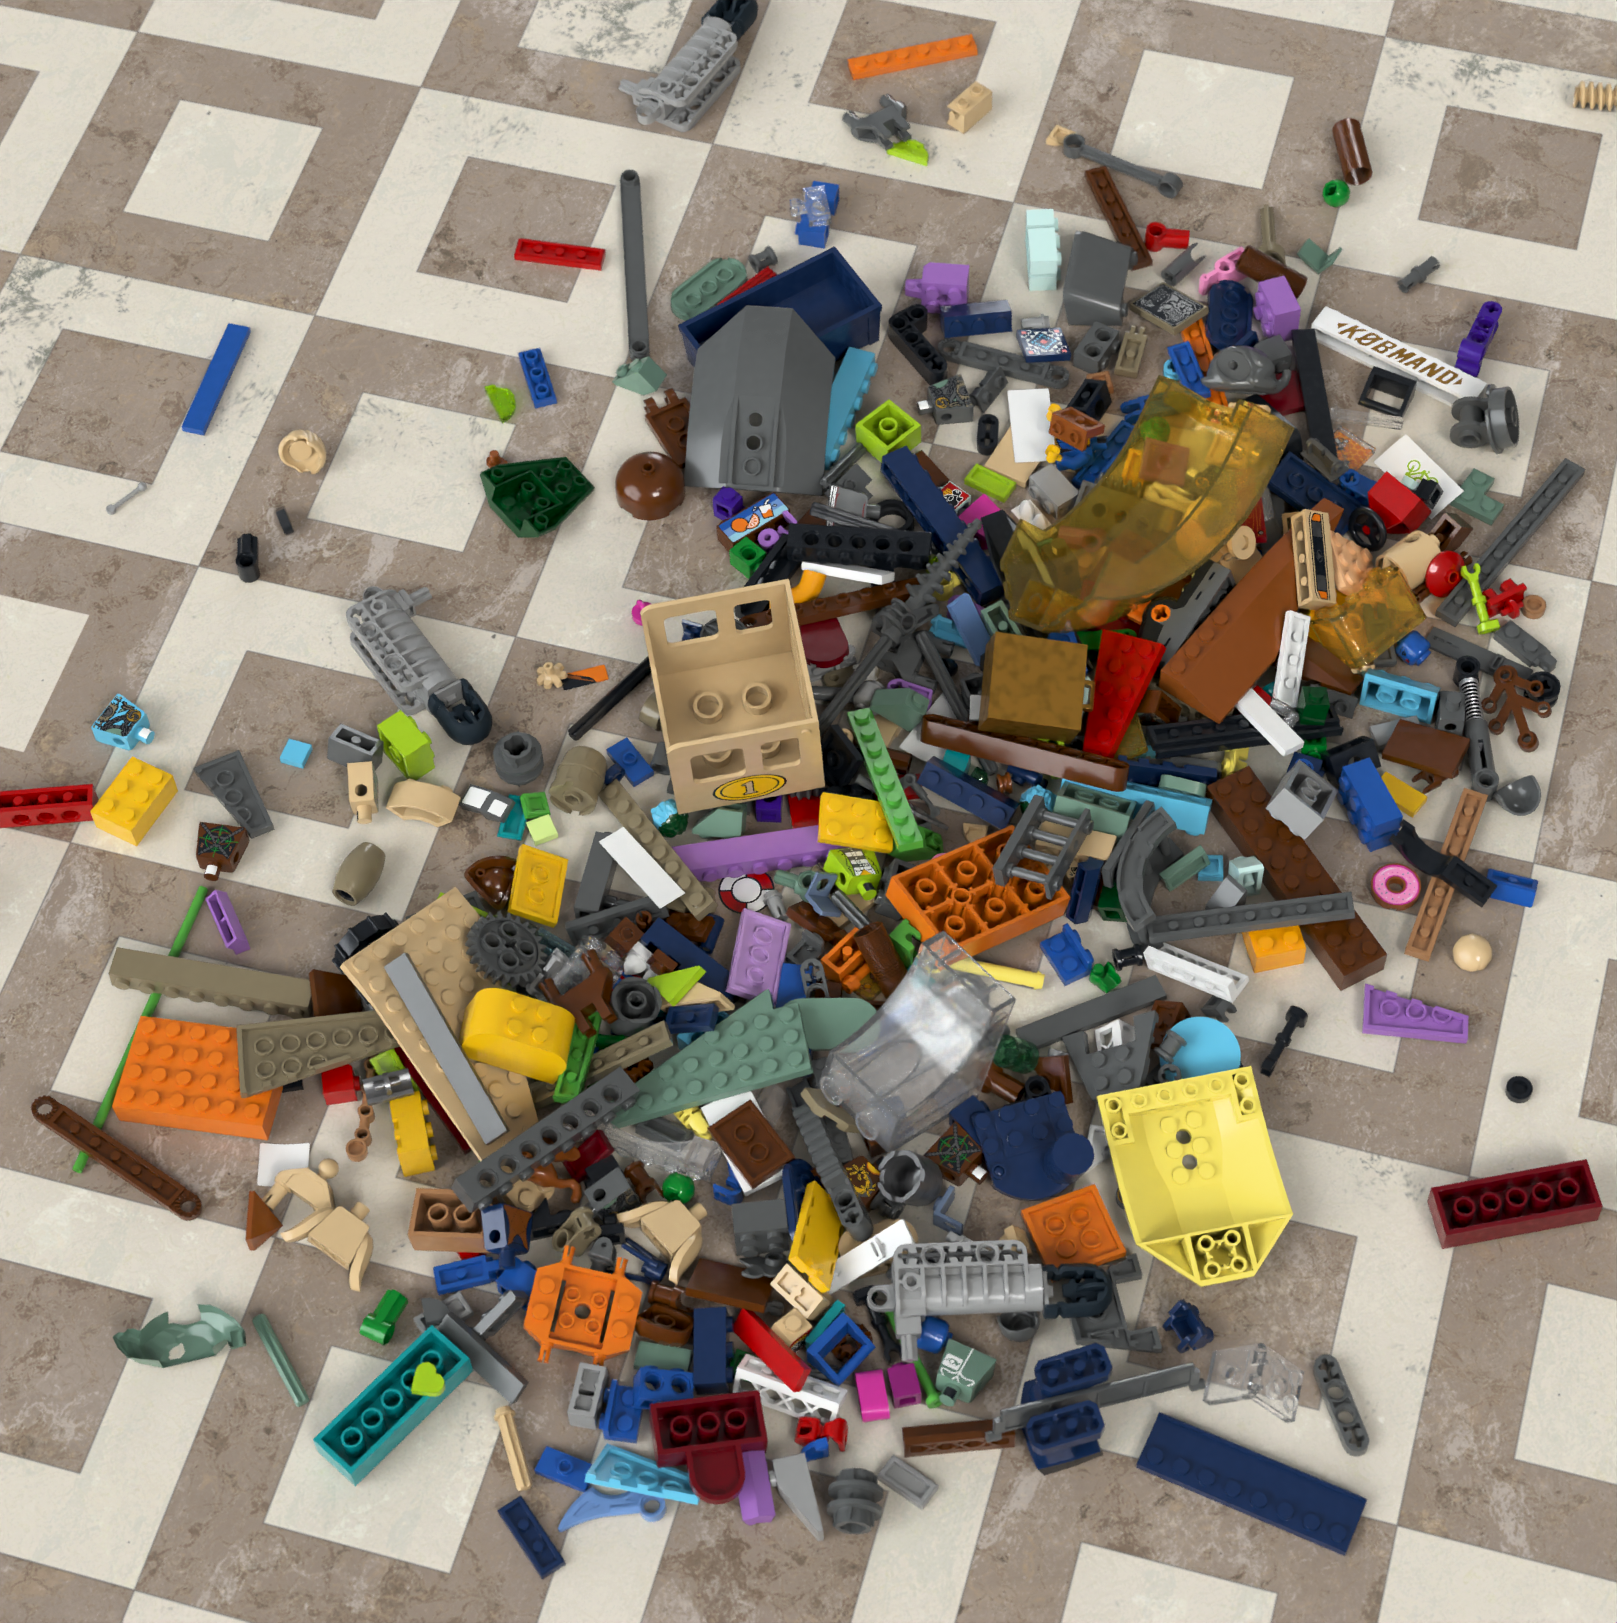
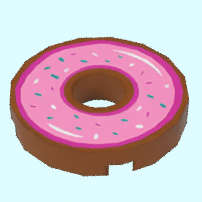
M1398 863L1380 867L1373 874L1370 883V892L1375 902L1389 910L1392 908L1397 909L1396 911H1401L1412 907L1418 901L1421 892V881L1416 872L1408 866ZM1393 883L1399 884L1402 890L1393 891L1389 885Z

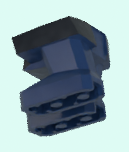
M1093 1343L1039 1360L1034 1368L1036 1378L1024 1382L1020 1405L1090 1388L1108 1381L1112 1375V1364L1105 1347L1098 1343ZM1090 1400L1030 1417L1026 1427L1022 1428L1031 1457L1037 1469L1044 1476L1077 1466L1103 1455L1098 1439L1104 1433L1105 1423L1098 1405Z

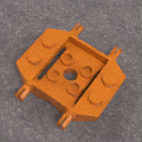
M566 1245L564 1246L560 1262L537 1268L523 1328L541 1346L537 1359L538 1362L542 1363L544 1352H546L544 1363H549L551 1349L556 1348L576 1351L594 1358L593 1365L599 1364V1366H604V1361L629 1352L643 1292L625 1277L627 1259H623L622 1268H620L622 1258L618 1257L614 1273L612 1274L574 1266L572 1260L576 1248L571 1246L569 1256H567L569 1246ZM563 1280L566 1281L555 1331L552 1332L550 1330ZM615 1292L604 1341L601 1343L599 1341L610 1293ZM578 1306L588 1307L590 1310L589 1317L585 1319L578 1318L575 1314V1309Z

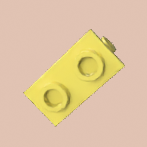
M1249 747L1225 750L1224 759L1221 762V779L1247 766V763L1243 761L1248 759Z

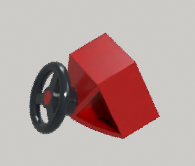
M1386 471L1368 492L1370 508H1356L1349 517L1348 527L1350 535L1357 545L1367 548L1370 552H1376L1385 545L1387 534L1412 533L1419 528L1432 511L1417 495ZM1360 514L1369 516L1363 524L1356 523V518ZM1357 532H1362L1369 539L1371 545L1365 543ZM1378 534H1380L1379 541L1376 538Z

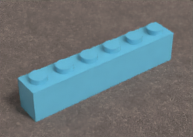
M849 347L833 381L825 470L830 471L833 462L837 463L840 455V446H844L847 440L848 428H852L854 425L856 410L860 411L862 407L863 394L868 393L871 376L875 377L877 373L878 363H875V353Z
M1062 779L1061 787L1067 781L1136 801L1132 819L1135 818L1144 802L1148 800L1154 802L1155 811L1162 806L1175 821L1177 829L1185 830V833L1193 836L1205 834L1213 799L1127 781L1125 791L1115 792Z

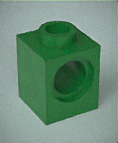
M747 537L743 538L729 550L730 564L748 579L751 578L766 558V552Z

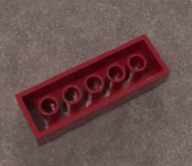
M1587 1159L1431 1187L1427 1200L1442 1249L1597 1221L1603 1208Z

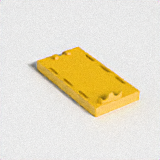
M813 1181L806 1186L788 1260L801 1273L806 1272L809 1276L808 1280L822 1294L831 1288L839 1253V1241L843 1235L844 1226L840 1221L830 1194L816 1181Z

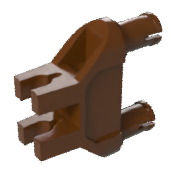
M595 949L586 951L589 957L585 953L581 956V960L590 972V977L565 994H560L553 978L544 980L546 986L543 982L538 985L548 1003L562 1007L573 1014L579 1030L589 1039L597 1034L589 1019V1016L596 1011L599 1012L602 1019L606 1020L609 1025L618 1020L609 1003L613 988V972L609 967L602 964Z

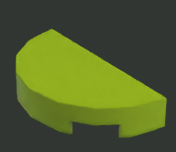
M910 139L896 144L894 142V147L887 150L889 155L926 167L928 165L929 154L924 148L923 143L917 140Z

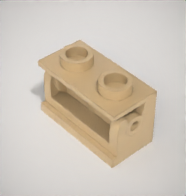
M975 81L947 106L952 109L949 112L947 124L965 134L992 110V91Z
M786 1263L770 1285L806 1319L820 1321L836 1300L828 1292L821 1294L808 1280L809 1276L806 1272L801 1273L798 1269Z

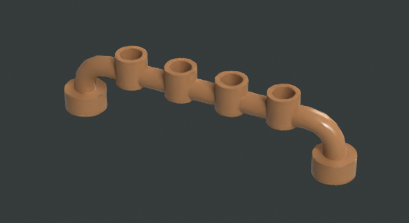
M376 1055L368 1057L364 1062L365 1079L378 1076L374 1068L370 1069L372 1065L369 1062ZM363 1083L361 1084L363 1100L362 1104L358 1107L359 1128L354 1133L355 1139L350 1140L346 1145L347 1156L353 1162H360L367 1157V1147L372 1143L369 1126L375 1120L372 1105L368 1106Z

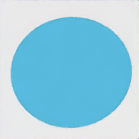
M1192 1017L1177 1023L1170 1029L1187 1042V1045L1185 1047L1182 1046L1174 1056V1062L1172 1063L1180 1069L1182 1079L1239 1068L1241 1053L1238 1041L1232 1031L1223 1023L1208 1017ZM1159 1057L1161 1067L1165 1064H1169L1168 1062ZM1170 1070L1165 1071L1166 1079L1170 1082L1175 1081L1174 1076L1177 1077V1073H1171Z

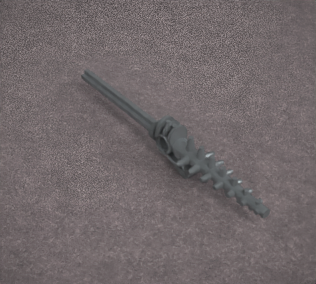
M975 518L972 523H968V528L964 529V533L957 534L958 540L953 541L954 545L951 543L947 544L949 551H944L943 555L940 553L936 555L939 562L926 565L929 573L916 574L920 585L911 586L909 583L906 584L905 587L910 597L905 603L898 598H893L891 600L892 605H887L886 607L887 612L883 611L880 614V618L883 621V628L879 632L881 638L818 718L820 738L889 648L897 646L900 642V637L913 633L916 628L939 614V605L933 603L936 601V598L932 594L934 591L940 595L944 593V586L940 583L943 579L948 582L951 581L949 570L952 566L956 569L959 567V562L956 560L961 554H967L965 548L969 542L975 540L973 536L982 528L983 523L981 520Z

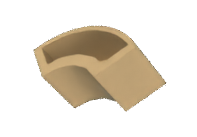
M407 779L406 781L394 784L386 808L403 820H421L435 827H440L452 822L461 797L453 793V790L447 786L439 787L414 779Z

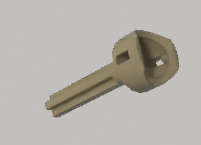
M1265 204L1264 208H1260L1262 245L1257 249L1286 265L1285 251L1283 247L1276 244L1274 209Z

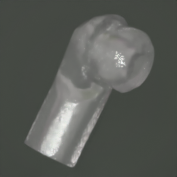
M1273 698L1270 707L1276 713L1285 716L1283 721L1290 728L1295 727L1296 722H1299V714L1290 705Z

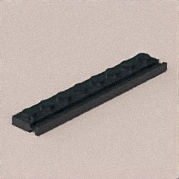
M1330 703L1324 725L1299 724L1297 707L1274 710L1302 740L1341 736L1344 730L1343 726H1340V719L1332 703ZM1242 714L1227 716L1220 724L1208 718L1147 726L1146 735L1152 750L1156 753V759L1271 745Z

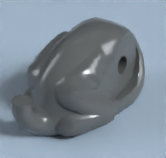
M1235 345L1220 350L1213 357L1206 377L1201 378V384L1211 390L1220 392L1271 395L1279 393L1288 386L1292 370H1282V376L1277 380L1274 363L1264 352L1250 346Z

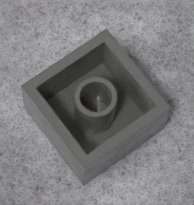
M785 1198L731 1204L737 1256L753 1257L760 1253H783L790 1250Z

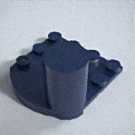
M1061 1091L971 1117L993 1183L992 1187L994 1190L1010 1198L1023 1201H1039L1053 1197L1069 1185L1075 1183L1093 1163L1094 1149L1088 1139L1083 1135L1075 1133L1073 1121L1070 1119L1065 1104V1097Z

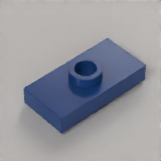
M627 737L606 749L615 764H620L625 769L624 776L633 787L654 776L653 769L650 768L649 764Z
M546 1446L535 1468V1474L584 1493L590 1483L585 1482V1477L592 1464Z

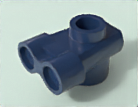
M1011 765L1008 766L1007 772L1011 775V781L1020 786L1026 783L1031 787L1040 785L1044 789L1047 788L1048 780L1043 778L1042 774Z

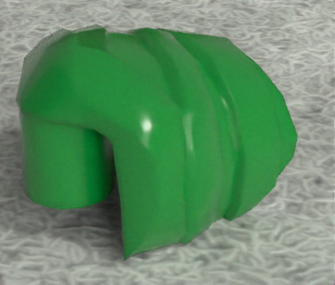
M1109 961L1104 967L1102 964H1095L1089 977V981L1106 994L1122 982L1121 977L1115 972V967Z

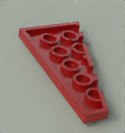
M1102 629L1094 678L1093 711L1089 712L1083 751L1114 758L1167 649L1163 644Z

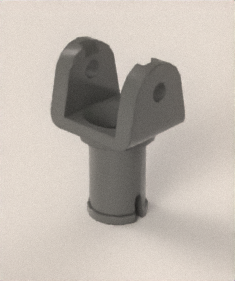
M601 1237L597 1239L589 1251L588 1256L592 1262L590 1269L606 1272L607 1268L615 1267L617 1250L609 1238Z

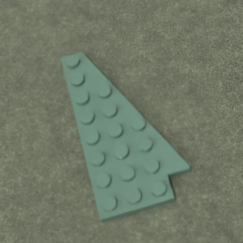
M767 989L718 1023L714 1031L705 1032L698 1039L637 1081L635 1085L640 1089L635 1099L637 1102L629 1110L624 1111L622 1109L616 1113V1118L611 1121L613 1129L616 1130L814 1073L801 1008L798 1002L774 1009L770 990Z

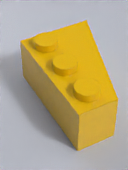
M414 1091L415 1095L389 1101L395 1130L394 1135L398 1146L397 1154L404 1177L435 1171L434 1161L438 1160L436 1146L430 1145L429 1138L434 1137L431 1122L426 1123L425 1115L430 1114L427 1099L422 1100L420 1091Z

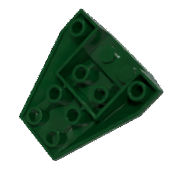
M567 457L498 464L480 473L489 507L518 538H538L556 530L595 489L590 481Z

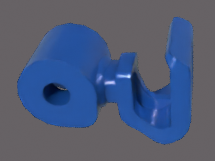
M727 1161L729 1177L726 1179V1185L733 1188L734 1191L713 1184V1193L715 1200L731 1206V1204L741 1203L744 1193Z

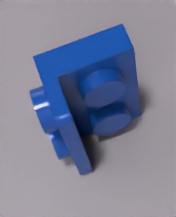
M1068 923L1063 925L1061 933L1040 942L1041 950L1064 986L1090 975L1092 963L1094 962L1093 956L1088 949H1084L1078 932L1075 929L1072 930Z
M612 1379L610 1388L606 1387L604 1404H607L606 1413H601L599 1429L603 1430L605 1440L637 1444L643 1409L633 1408V1387L619 1385L617 1379Z

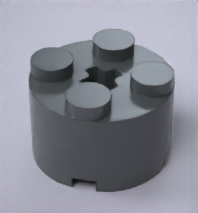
M628 977L621 980L613 989L609 1003L618 1017V1020L610 1024L614 1034L630 1037L653 1026L662 1007V998L658 989L646 983L647 980L640 977Z

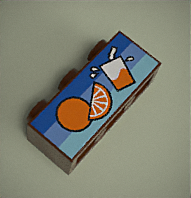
M775 492L768 496H763L756 503L741 509L739 513L729 519H724L717 525L718 541L728 552L745 537L757 545L759 543L758 535L762 530L770 528L777 531L780 525L783 528L790 525L785 520L782 512L787 510L791 514V511Z

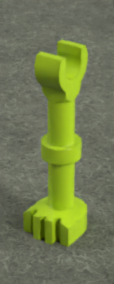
M1478 563L1473 565L1474 573H1469L1465 565L1461 568L1460 572L1471 588L1473 595L1471 601L1473 606H1476L1480 623L1476 626L1478 634L1483 635L1496 632V630L1500 629L1498 619H1489L1485 605L1487 602L1486 596L1482 595L1479 584L1480 565Z

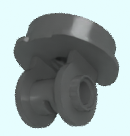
M1489 384L1486 388L1487 398L1463 397L1452 404L1451 414L1459 423L1453 425L1450 429V439L1455 445L1463 448H1477L1490 442L1493 451L1496 454H1501L1505 448H1512L1518 445V409L1514 393L1509 386L1497 388L1494 384Z

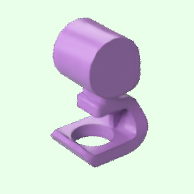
M787 510L782 512L788 523L798 524L797 520ZM780 525L777 531L768 528L759 533L758 542L767 555L784 533L788 534L789 530L784 529Z

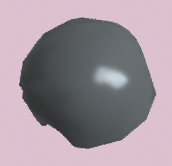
M1037 1312L1002 1313L1000 1316H997L1002 1334L1010 1341H1028L1036 1334L1040 1325V1317Z

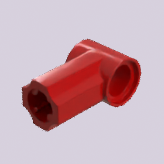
M1152 222L1147 225L1144 244L1147 250L1151 252H1158L1163 247L1187 249L1189 246L1190 230L1170 229L1160 222Z

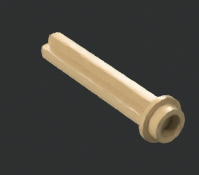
M502 1406L495 1410L494 1420L499 1424L516 1488L518 1491L528 1490L532 1486V1480L514 1420L516 1413L515 1410L511 1409V1406Z

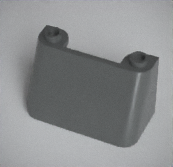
M1085 231L1075 232L1063 288V302L1068 325L1092 326L1097 321L1107 326H1122L1123 318L1127 317L1128 304L1124 303L1123 300L1128 270H1132L1134 265L1138 263V253L1134 252L1133 247Z

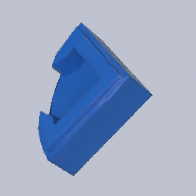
M827 1437L815 1440L802 1448L800 1454L805 1453L807 1462L829 1456Z

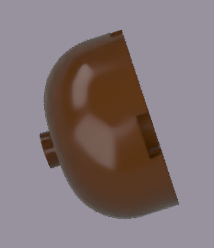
M653 451L635 454L621 465L616 474L615 492L617 502L620 508L631 513L633 518L646 521L665 518L669 516V512L673 511L678 505L681 506L684 501L686 490L683 472L679 465L665 454Z

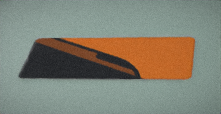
M605 665L567 673L568 677L561 679L563 689L570 690L606 681L609 678Z

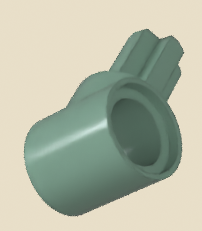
M778 870L774 876V883L794 889V893L798 894L803 901L809 902L804 897L808 890L806 886L811 884L816 872L807 870L796 875L784 870ZM821 880L816 886L817 889H821Z

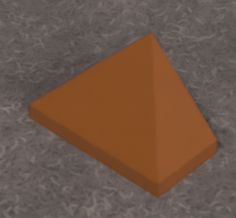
M249 1191L245 1239L250 1251L259 1248L283 1226L255 1191Z

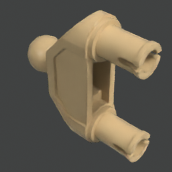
M327 1158L320 1162L318 1174L309 1168L280 1171L275 1176V1184L261 1199L269 1209L274 1211L285 1195L292 1192L311 1206L314 1212L326 1207L336 1209L333 1190L326 1179L334 1178L338 1174L339 1165L335 1160Z

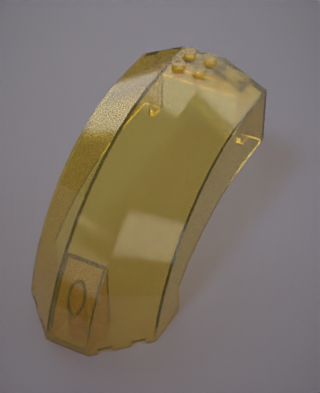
M1158 375L1128 440L1096 486L1066 515L1044 530L1023 519L1019 520L1000 561V568L1004 572L1006 580L1003 582L1005 598L1009 600L1010 610H1008L1009 619L1042 633H1069L1091 629L1115 621L1139 609L1187 577L1212 558L1233 537L1248 518L1265 491L1294 431V427L1255 403L1238 399L1233 409L1210 402L1176 380Z

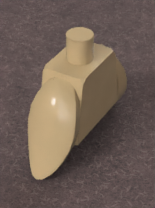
M657 1200L616 1214L618 1223H623L624 1227L641 1228L643 1234L671 1264L669 1281L678 1285L681 1276L694 1262L701 1250L703 1239L702 1226L699 1221L707 1216L705 1208L700 1203H696L687 1209L679 1200L673 1202Z
M357 1202L350 1212L340 1205L336 1209L331 1207L321 1208L291 1229L280 1233L284 1241L290 1243L308 1237L307 1241L345 1269L349 1270L350 1268V1289L361 1292L362 1279L374 1248L373 1239L368 1233L370 1227L363 1222L370 1210L363 1203Z

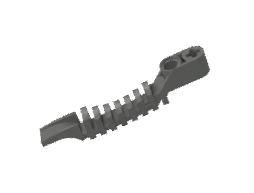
M805 1077L802 1082L791 1088H786L793 1106V1116L804 1138L805 1145L808 1147L812 1161L817 1167L816 1170L821 1177L822 1184L830 1194L842 1225L855 1241H865L873 1234L874 1227L864 1203L848 1177L847 1170L842 1165V1160L837 1154L836 1147L833 1145L824 1116L821 1118L814 1114L801 1096L805 1087L812 1088Z

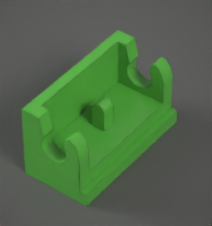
M905 918L889 936L906 969H908L913 964V958L916 961H922L921 955L914 950L915 946L912 944V935L918 940H921V935Z

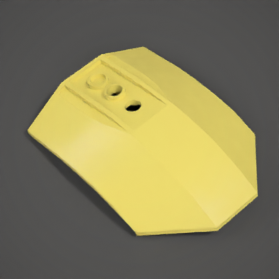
M1248 1066L1097 1096L1115 1176L1136 1245L1200 1287L1254 1277L1294 1213L1292 1212L1274 1156L1252 1067ZM1186 1131L1190 1135V1142L1181 1144L1176 1139V1133ZM1184 1156H1194L1197 1160V1166L1194 1169L1185 1168L1182 1164Z

